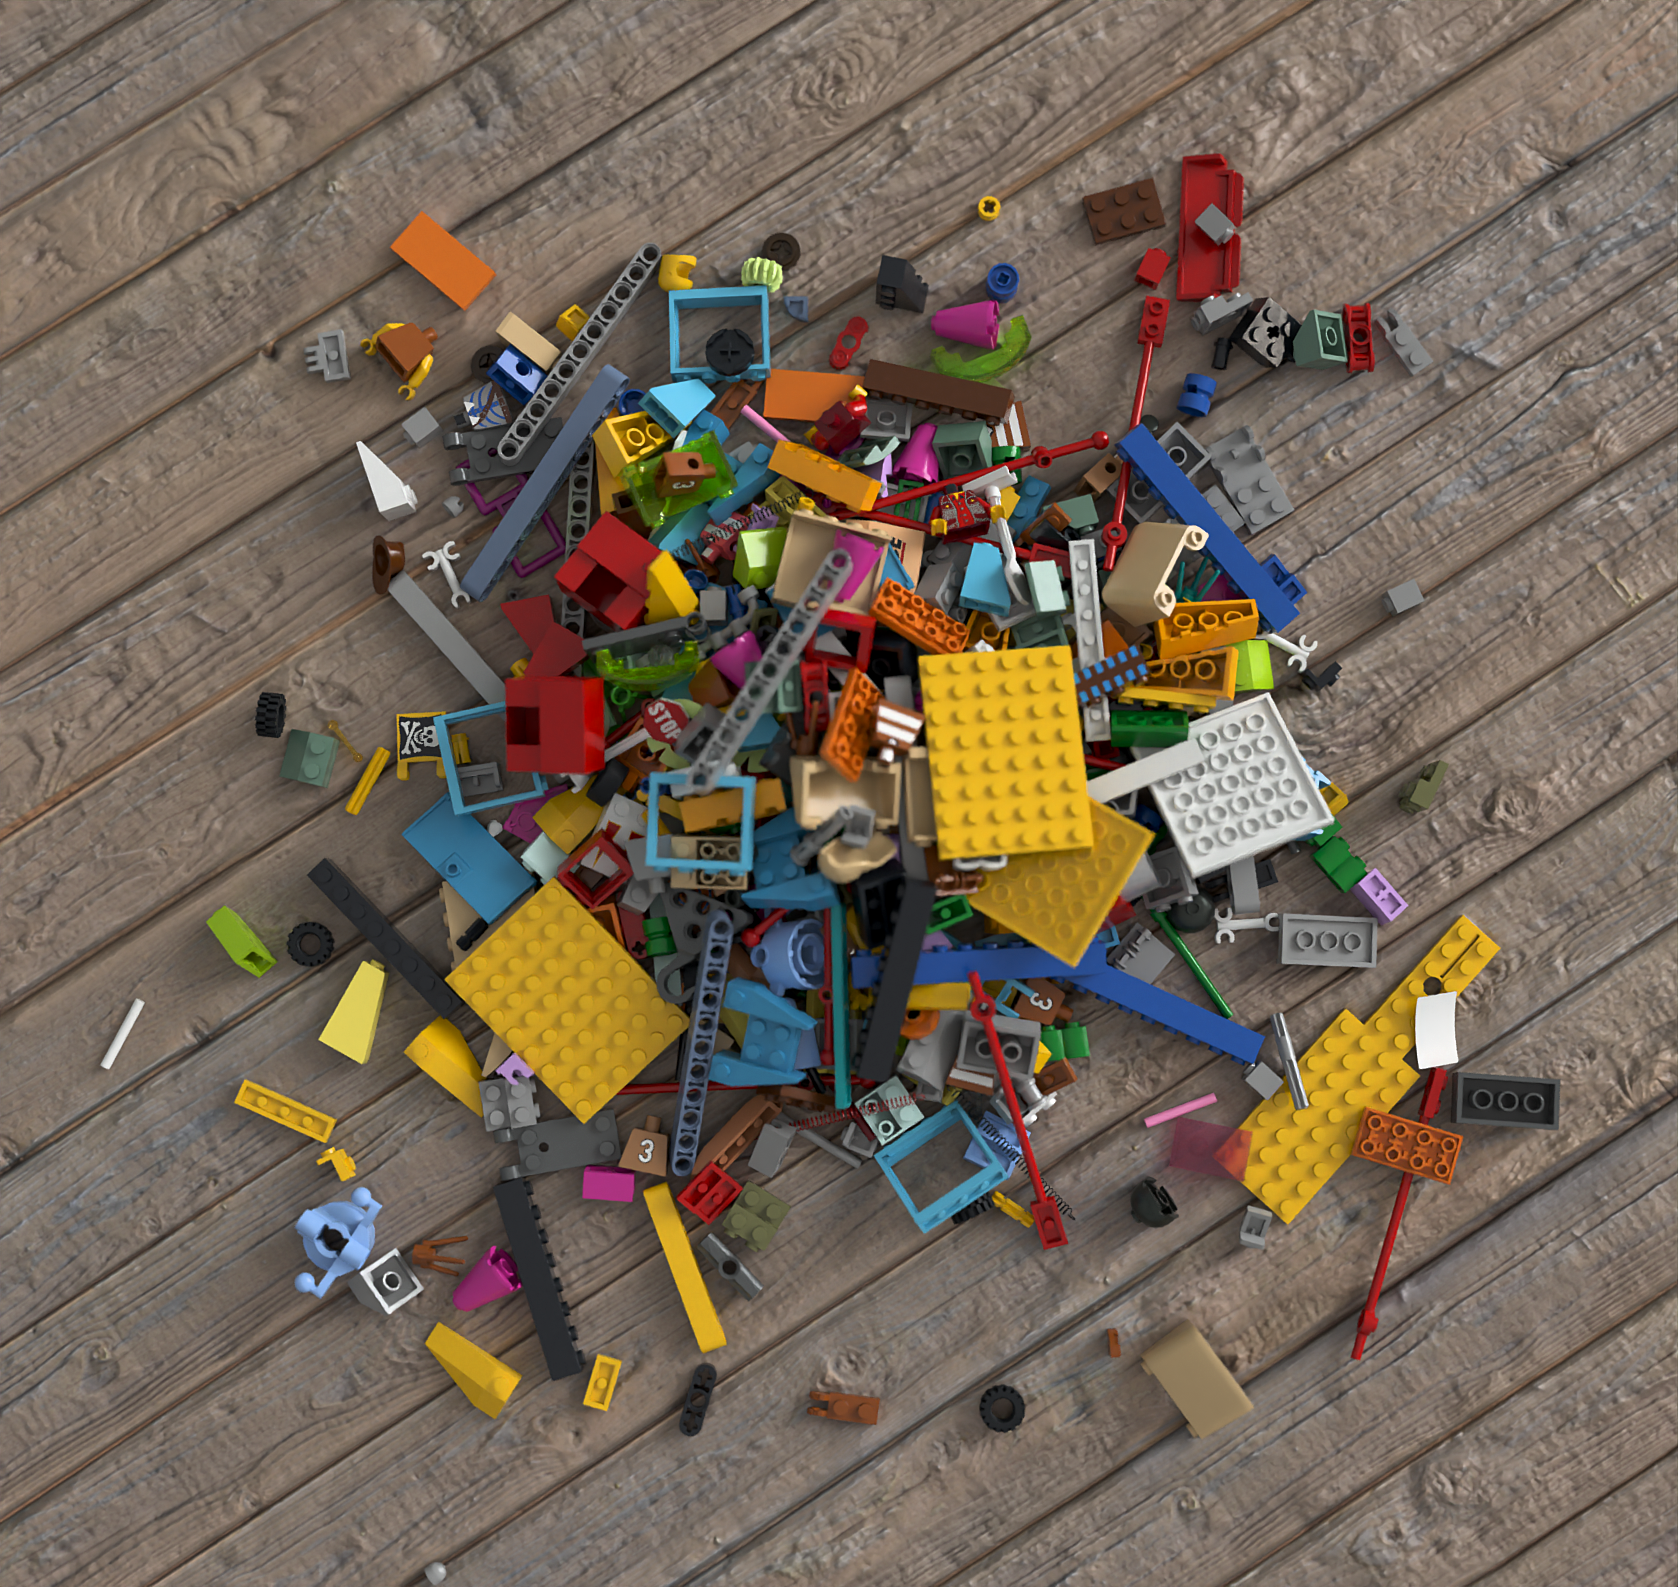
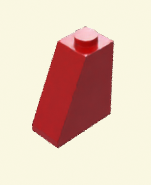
M549 594L500 604L501 609L533 654L552 622L556 623L553 602Z
M553 621L523 674L526 676L567 675L589 659L583 649L582 640L585 639Z

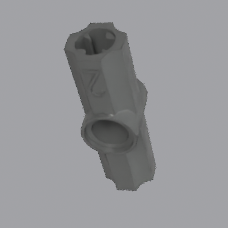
M712 1231L696 1246L719 1271L720 1275L727 1279L748 1302L764 1287L741 1262L740 1258L733 1254ZM727 1260L734 1261L737 1265L736 1271L732 1273L725 1271L723 1263Z

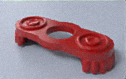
M856 316L851 318L844 331L838 335L837 344L829 355L830 366L833 369L842 371V369L845 370L846 367H849L851 357L860 348L861 340L864 334L868 333L869 328L868 323L863 317ZM850 335L855 338L856 344L853 348L847 349L842 345V339L845 336Z

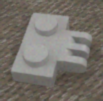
M342 329L317 333L319 345L303 349L305 355L314 354V356L306 357L305 363H316V366L306 368L307 373L324 372L326 383L351 379Z

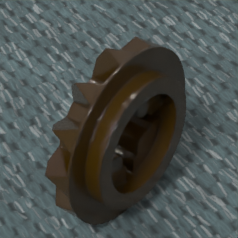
M775 233L769 236L762 246V258L775 261L776 264L782 267V271H788L796 266L800 258L801 250L798 241L787 233ZM783 243L785 252L788 255H783L781 261H779L778 254L774 252L779 251Z
M492 345L484 346L477 350L471 360V370L475 378L484 384L493 381L486 374L488 368H484V366L488 365V356L494 362L504 350Z

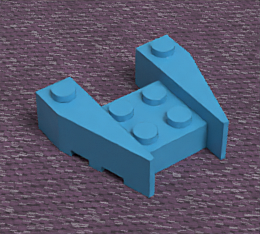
M703 409L689 427L680 452H698L701 454L703 464L713 463L715 465V478L704 479L699 490L690 494L711 506L707 513L714 524L719 526L732 516L731 513L743 504L748 505L753 501V497L762 490L765 492V489L773 484L781 474L767 468L774 451L761 443L758 444L744 464L721 451L719 448L728 438L730 432L723 420ZM683 494L675 495L673 497L675 498V500L679 501Z
M793 807L754 831L753 842L756 844L759 856L754 859L753 864L757 890L741 894L742 899L750 908L769 909V907L784 908L785 910L798 908L806 909L807 911H817L840 904L836 882L825 877L822 872L809 875L808 866L798 865L790 855L792 847L798 846L803 842L806 834L814 833L822 824H818L816 829L801 828V824L796 822L795 809Z
M740 977L729 981L723 1007L749 1014L742 1053L739 1054L723 1049L714 1054L708 1079L729 1086L799 1082L807 1074L794 1070L802 1029L809 1030L816 1026L818 1021L805 1012H800L788 1004L787 1000L781 996H776L761 983Z

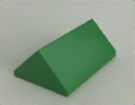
M1111 710V747L1170 748L1188 740L1189 721L1187 711Z

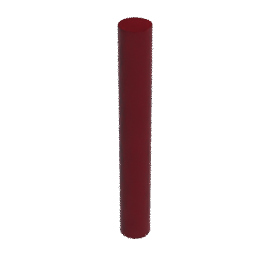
M835 1085L828 1086L836 1096ZM852 1101L851 1105L846 1109H848L849 1115L852 1117L850 1108H852L854 1117H856V1106ZM863 1115L861 1117L857 1116V1118L853 1117L852 1119L869 1142L877 1138Z

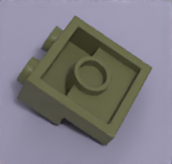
M1438 760L1428 764V766L1424 765L1418 779L1410 781L1408 784L1405 783L1401 788L1399 808L1410 814L1428 810L1449 764Z
M748 1180L722 1223L726 1227L724 1232L734 1239H737L738 1235L747 1240L745 1245L755 1252H758L759 1249L765 1251L791 1206Z

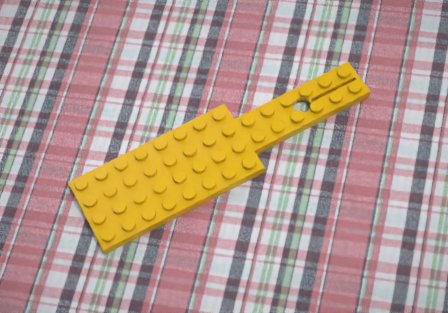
M1460 915L1364 1024L1344 1008L1296 1061L1309 1104L1308 1108L1303 1110L1295 1109L1285 1074L1281 1078L1284 1083L1268 1100H1261L1212 1157L1288 1225L1351 1155L1364 1106L1388 1113L1420 1077L1402 1058L1416 1044L1415 1016L1417 999L1428 996L1424 992V981L1429 977L1437 978L1441 983L1439 994L1456 991L1457 998L1501 948L1468 918Z

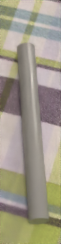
M782 1112L775 1118L788 1125L790 1122L794 1126L793 1122L795 1120ZM795 1121L796 1128L799 1130L798 1122ZM809 1128L800 1129L799 1132L796 1131L799 1135L857 1169L863 1161Z

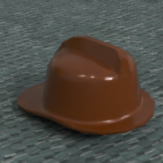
M379 535L373 541L372 581L375 591L379 595H383L389 587L390 578L395 577L403 570L405 552L402 542L385 541Z

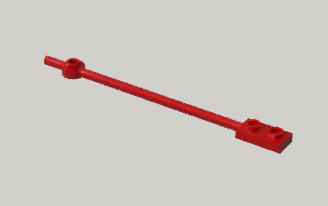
M1147 295L1145 298L1137 344L1144 345L1129 431L1140 424L1154 347L1161 348L1170 305V300ZM1123 461L1112 522L1105 525L1101 534V540L1107 546L1103 570L1106 572L1113 571L1117 548H1120L1127 538V530L1121 523L1132 469L1128 461ZM1111 531H1117L1119 536H1113Z
M804 492L807 498L812 496L811 493ZM822 492L814 494L810 498L825 514L845 509L847 506L844 502L840 501V503L831 500L832 504L830 507H823V502L830 499L826 498V494ZM877 510L857 515L899 527L923 531L926 534L932 535L931 528L927 523ZM936 533L935 536L941 537V533ZM981 537L957 541L972 546L974 542L979 544L983 542L989 543L999 548V552L1004 554L1002 544L997 541ZM1037 543L1033 544L1032 551L1014 546L1015 557L1029 560V562L1054 560L1056 567L1061 566L1063 577L1072 580L1068 551Z
M971 971L967 974L974 995L970 1003V1013L974 1019L982 1022L1037 1199L1030 1201V1207L1043 1249L1068 1244V1239L1055 1196L1046 1197L993 1025L992 1018L996 1013L995 1001L991 996L984 994L977 971ZM981 1003L987 1004V1007L985 1009H981L978 1007V1005Z
M1431 1067L1418 1110V1115H1420L1418 1123L1428 1125L1430 1118L1433 1119L1434 1114H1438L1441 1106L1439 1096L1441 1090H1445L1448 1082V1076H1445L1447 1070ZM1404 1171L1366 1305L1361 1311L1357 1322V1336L1351 1358L1359 1361L1361 1360L1367 1336L1371 1332L1374 1333L1378 1325V1318L1375 1317L1374 1311L1414 1174Z

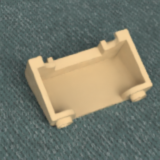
M1143 522L1136 525L1103 588L1102 599L1104 603L1134 627L1169 617L1175 605V595L1165 585V582L1182 548L1185 547L1190 551H1197L1204 546L1209 535L1198 526L1157 522Z
M823 756L790 757L796 822L801 824V828L816 829L818 824L828 820L840 806L849 808L850 805L874 810V828L888 829L889 825H898L901 763L892 761L891 765L879 763L877 757L866 756L857 782L850 783Z
M1189 1319L1140 1354L1144 1360L1141 1366L1149 1376L1154 1374L1189 1421L1186 1427L1194 1438L1199 1435L1203 1439L1254 1408Z

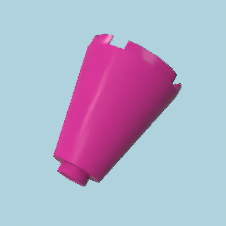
M988 300L939 310L936 312V316H932L931 329L935 331L937 336L994 350L997 346L999 324H997L996 317L999 316L998 302L996 300Z
M924 423V425L917 427L892 467L893 476L889 478H895V485H899V479L924 483V486L938 482L939 462L932 445L938 429L935 424Z
M837 529L833 550H845L853 563L852 572L834 599L837 602L844 603L845 599L850 601L882 555L884 548L879 546L878 550L874 549V543L847 533L845 537L841 536L842 530ZM837 559L834 567L842 568L846 564V559ZM828 580L827 589L832 586V581Z
M750 630L717 652L710 660L716 668L742 690L745 686V662L761 661L763 655L755 635Z
M496 1246L488 1249L453 1291L452 1301L458 1310L469 1312L513 1293L523 1286L521 1278H518L516 1273L518 1271L517 1265L505 1250L501 1248L497 1251L495 1250Z

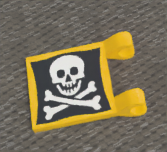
M446 711L396 714L398 779L401 781L410 779L408 763L437 761V776L441 779H446L433 717L446 715Z

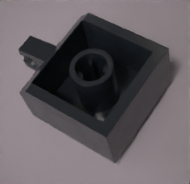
M1270 297L1255 298L1229 339L1258 364L1266 368L1278 367L1285 358L1292 363L1296 362L1293 357V340L1302 325Z
M874 629L870 661L866 674L878 689L884 690V678L909 675L911 687L918 679L915 644L895 631ZM850 646L847 651L851 656L857 657L859 646Z

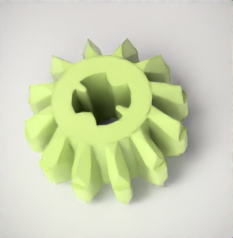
M749 258L748 261L744 262L741 270L742 285H767V291L773 293L779 289L782 283V267L776 264L775 261L767 260V258Z

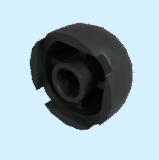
M1196 885L1198 895L1192 897L1193 902L1184 905H1178V902L1170 904L1171 909L1166 911V917L1174 929L1183 933L1194 934L1203 931L1211 924L1215 915V904L1212 896L1206 889Z
M1149 1176L1141 1181L1131 1193L1130 1204L1133 1209L1131 1215L1138 1223L1142 1222L1152 1228H1162L1179 1217V1214H1174L1178 1209L1168 1191L1163 1186L1159 1190L1153 1184L1157 1180Z

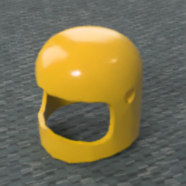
M662 255L658 274L660 288L669 293V290L691 289L693 282L688 280L690 270L696 267L697 258L689 255Z

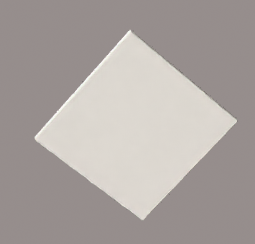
M1269 692L1189 722L1188 740L1196 739L1205 762L1148 785L1192 879L1334 823V819ZM1130 747L1135 761L1168 749L1162 747Z

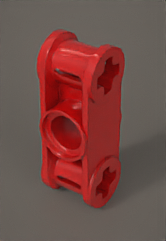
M1364 303V305L1360 306L1344 304L1342 320L1348 357L1346 371L1347 373L1358 370L1373 372L1375 357L1372 346L1370 303ZM1353 334L1361 335L1364 342L1356 341Z
M826 659L816 663L800 661L805 735H809L813 703L809 701V695L813 691L822 693V699L818 702L815 732H827L831 723L828 706Z
M622 890L617 895V902L622 893ZM618 906L620 923L629 954L635 959L647 958L646 949L643 950V955L634 951V947L638 946L637 942L640 941L641 944L645 945L648 941V938L643 934L642 921L647 920L645 912L638 916Z

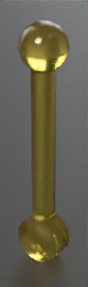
M330 720L328 728L336 732L352 753L353 760L361 762L363 759L362 754L357 753L338 728V722Z

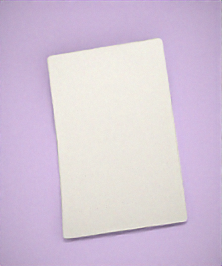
M1456 991L1419 997L1417 999L1415 1037L1419 1069L1458 1062L1455 1040Z

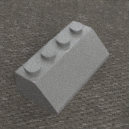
M1178 422L1157 440L1189 480L1212 457ZM1132 467L1123 515L1135 527L1140 523L1147 522L1164 504L1160 499L1155 500L1148 492L1150 487L1144 480L1140 481L1135 477L1132 472L1134 468ZM1120 477L1106 490L1114 503Z
M970 992L969 1010H968V1011H970V1003H971V1000L974 998V995H973L972 992ZM940 1010L939 1022L930 1035L922 1039L909 1040L896 1071L941 1092L958 1055L965 1010Z

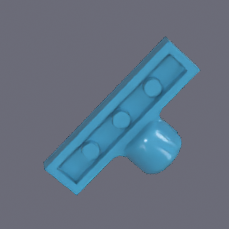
M1028 475L1017 494L1020 496V499L1007 521V524L1017 532L1012 539V543L1037 518V513L1051 490L1049 484Z

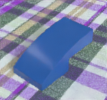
M1275 554L1269 555L1260 564L1293 605L1308 593L1294 574L1287 571Z

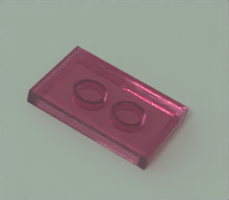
M1178 1117L1169 1166L1244 1182L1253 1131Z

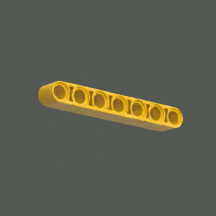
M665 1181L644 1189L643 1194L702 1353L704 1354L727 1345L724 1332L668 1182Z

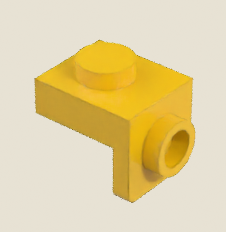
M333 1147L320 1153L322 1158L316 1161L317 1165L332 1160L342 1182L356 1176L354 1172L356 1170L355 1163L350 1156L347 1157L344 1149L336 1151Z

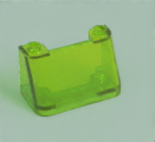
M714 430L702 434V437L695 441H689L688 444L670 451L698 452L701 454L703 464L713 463L715 465V478L704 479L699 490L696 492L658 498L652 476L662 455L646 462L642 461L638 463L637 467L631 464L621 469L618 474L621 483L646 527L651 526L652 529L666 524L665 519L718 496L723 500L734 494L733 489L738 487V483Z

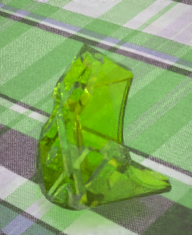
M1020 315L1011 319V329L1004 334L1005 344L992 353L968 362H962L959 352L950 354L946 352L943 346L931 350L930 358L938 372L942 375L979 383L985 382L1010 371L1024 356L1032 336L1024 316Z
M698 640L685 642L684 651L680 655L679 653L674 654L675 664L624 669L623 659L614 660L609 650L596 651L597 671L599 676L604 677L606 681L628 690L654 691L669 688L688 678L700 666Z

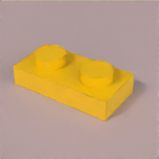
M602 1354L597 1355L584 1398V1405L604 1411L608 1410L622 1364L621 1360Z

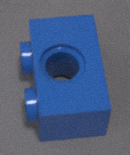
M511 344L498 356L486 372L490 378L522 405H525L534 396L547 378V375L538 366L534 365Z

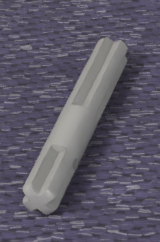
M1275 1013L1270 1016V1021L1280 1059L1283 1063L1295 1109L1303 1110L1308 1108L1309 1104L1284 1015L1282 1013Z

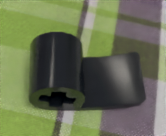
M1043 519L1030 531V537L1037 544L1068 552V541L1081 540L1078 533L1073 529L1067 528L1060 533L1047 519Z

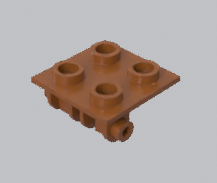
M938 845L923 847L928 881L934 882L937 888L936 896L978 893L977 886L983 881L981 873L975 870L958 871L953 868L952 859L939 860Z

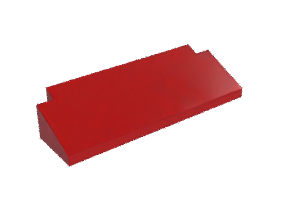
M1221 153L1183 156L1176 293V300L1179 302L1201 303L1210 296L1217 298L1221 296V292H1232V288H1236L1240 282L1241 237L1235 234V229L1233 230V236L1226 243L1221 242L1218 246L1194 222L1212 203L1234 224L1235 228L1242 224L1244 177L1242 174L1236 173L1234 169L1227 170V160Z

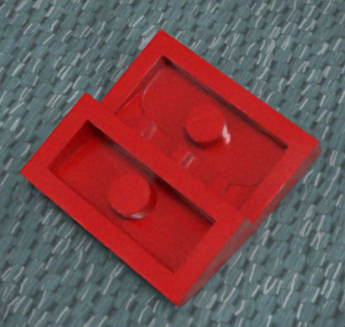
M710 1160L677 1195L676 1199L693 1214L698 1215L704 1222L710 1225L743 1190V1187Z

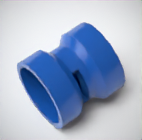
M688 570L684 577L700 602V591H704L708 584L707 576L699 570Z

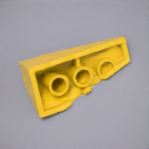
M664 550L648 568L647 589L651 592L650 598L645 603V606L649 608V614L644 616L645 626L684 617L691 612L700 613L698 598L670 553ZM700 618L692 619L689 623V627L691 625H695L700 620Z
M598 774L591 777L582 790L575 794L571 791L572 788L549 799L532 817L547 836L567 855L596 826L604 807L599 806L586 797L590 786ZM621 785L616 791L621 796L627 792Z
M439 1015L414 1039L404 1053L482 1118L484 1114L478 1081L488 1079L485 1076H481L483 1071L477 1063L473 1052L468 1047L461 1031L448 1019H443Z
M441 1322L437 1323L425 1342L428 1349L471 1403L496 1419L523 1375Z

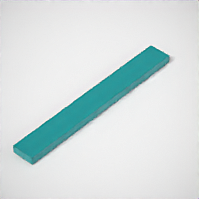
M840 902L839 905L831 907L836 1109H845L851 1105L847 916L845 902Z

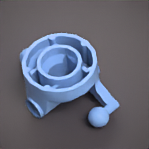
M769 907V909H764L765 918L776 908ZM789 910L784 916L789 915L792 910ZM780 918L766 930L761 945L758 944L753 947L751 961L754 966L762 967V971L770 984L769 991L776 996L782 997L785 989L788 988L814 990L824 986V936L819 930L823 926L820 921L810 918L793 922H782ZM784 997L788 1004L797 1008L796 1002L792 998Z
M358 1187L352 1192L351 1200L353 1203L349 1201H333L311 1211L307 1209L297 1222L295 1229L298 1230V1234L303 1236V1246L308 1258L317 1267L328 1271L318 1286L315 1285L311 1274H299L294 1282L295 1288L299 1292L307 1293L310 1291L322 1299L337 1276L344 1275L354 1269L359 1270L367 1260L375 1243L373 1221L382 1208V1205L371 1199L370 1191L367 1188ZM367 1206L369 1209L365 1212L361 1207ZM327 1226H329V1229L339 1230L344 1239L350 1240L342 1251L333 1250L326 1245L325 1238L323 1239V1232Z

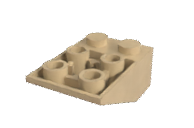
M676 834L671 836V859L741 862L742 837ZM671 867V888L747 889V871H745V875H729L730 870L719 869V874H705L704 868H694V873L678 872L679 867Z

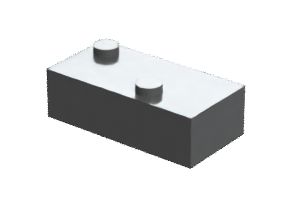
M1464 1072L1452 1074L1451 1123L1559 1130L1560 1079Z

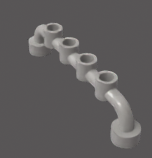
M750 586L737 595L742 605L748 604L749 606L748 613L745 616L735 619L728 627L712 634L702 644L692 647L688 650L687 654L671 661L662 670L654 668L657 662L651 653L640 657L634 663L640 673L646 672L650 678L655 680H663L671 675L674 679H678L687 673L685 666L691 662L695 666L699 665L700 662L708 659L705 653L711 649L719 652L728 645L726 639L733 635L737 639L749 631L747 626L752 621L753 610L759 609L757 598L760 594L755 586Z

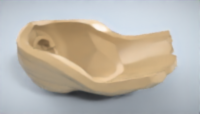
M873 828V836L865 849H856L842 844L841 837L820 850L818 858L819 869L831 881L847 883L857 878L861 873L884 864L895 854L897 848L887 835L883 836L881 831H877V828Z

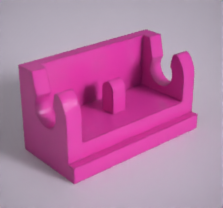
M586 1165L583 1177L582 1198L632 1202L633 1194L635 1193L636 1170L615 1166Z

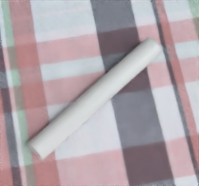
M135 999L100 1064L102 1067L110 1069L143 1008L144 1001Z

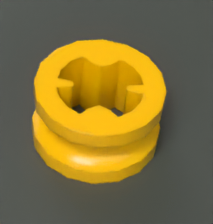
M983 197L978 205V214L985 221L994 220L999 214L1000 203L995 197ZM989 203V206L991 204L994 206L993 213H989V211L986 213L984 211L985 204Z

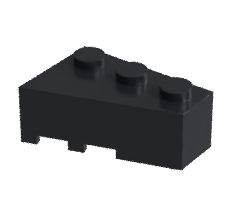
M882 255L876 283V304L886 310L898 308L923 313L929 285L921 283L922 277L920 275L915 276L916 270L908 260Z
M896 857L888 859L884 864L861 873L857 878L850 881L858 936L868 950L882 947L885 933H890L892 923H889L891 909L896 908L898 899L895 898L896 889L899 883L902 884L907 873Z

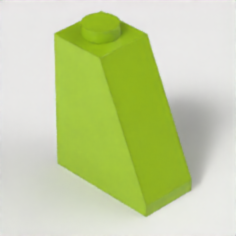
M224 905L221 909L215 911L212 917L206 921L233 961L258 978L278 962L240 916Z

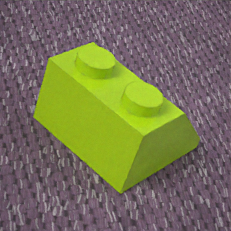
M774 527L739 531L733 577L745 589L750 586H755L756 589L768 588L775 584L787 536L786 528Z
M1245 640L1225 645V647L1233 646L1239 651L1234 694L1274 689L1267 640Z

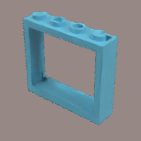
M767 285L669 290L670 370L673 383L697 378L706 384L715 383L717 380L738 382L741 379L762 381L765 378H771ZM761 305L762 364L750 365L743 373L730 377L719 375L710 367L680 368L679 309Z
M505 701L433 717L454 814L458 817L546 797L544 791L548 790L546 776H541L540 772H532L536 790L468 806L465 804L448 725L506 712Z
M650 772L646 866H653V871H668L669 867H679L678 872L694 873V868H704L705 874H719V869L730 870L729 875H745V871L752 870L756 777L721 776L715 785L744 787L741 862L656 858L660 783L688 785V774ZM706 776L698 777L695 785H705Z
M958 1100L948 1106H943L941 1111L932 1117L925 1118L920 1125L911 1131L904 1132L898 1140L890 1145H885L883 1150L874 1155L924 1234L1008 1178L1007 1173L960 1103L957 1104ZM959 1120H962L991 1164L919 1212L891 1166Z

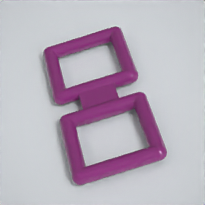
M491 449L488 455L492 457L498 452L495 449ZM469 459L457 465L455 469H470ZM526 474L516 475L520 485L486 504L475 483L464 484L482 515L486 516L498 509L504 518L529 479ZM547 509L541 516V520L557 547L525 566L522 565L516 555L510 564L519 578L530 575L565 554L566 541ZM498 526L493 528L492 533H494Z

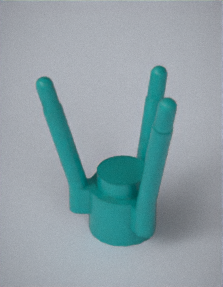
M1207 556L1204 557L1191 587L1184 586V589H1182L1185 562H1180L1177 585L1174 592L1175 603H1185L1182 599L1183 597L1191 602H1201V599L1220 574V570L1214 572L1199 594L1198 590H1196L1209 560Z

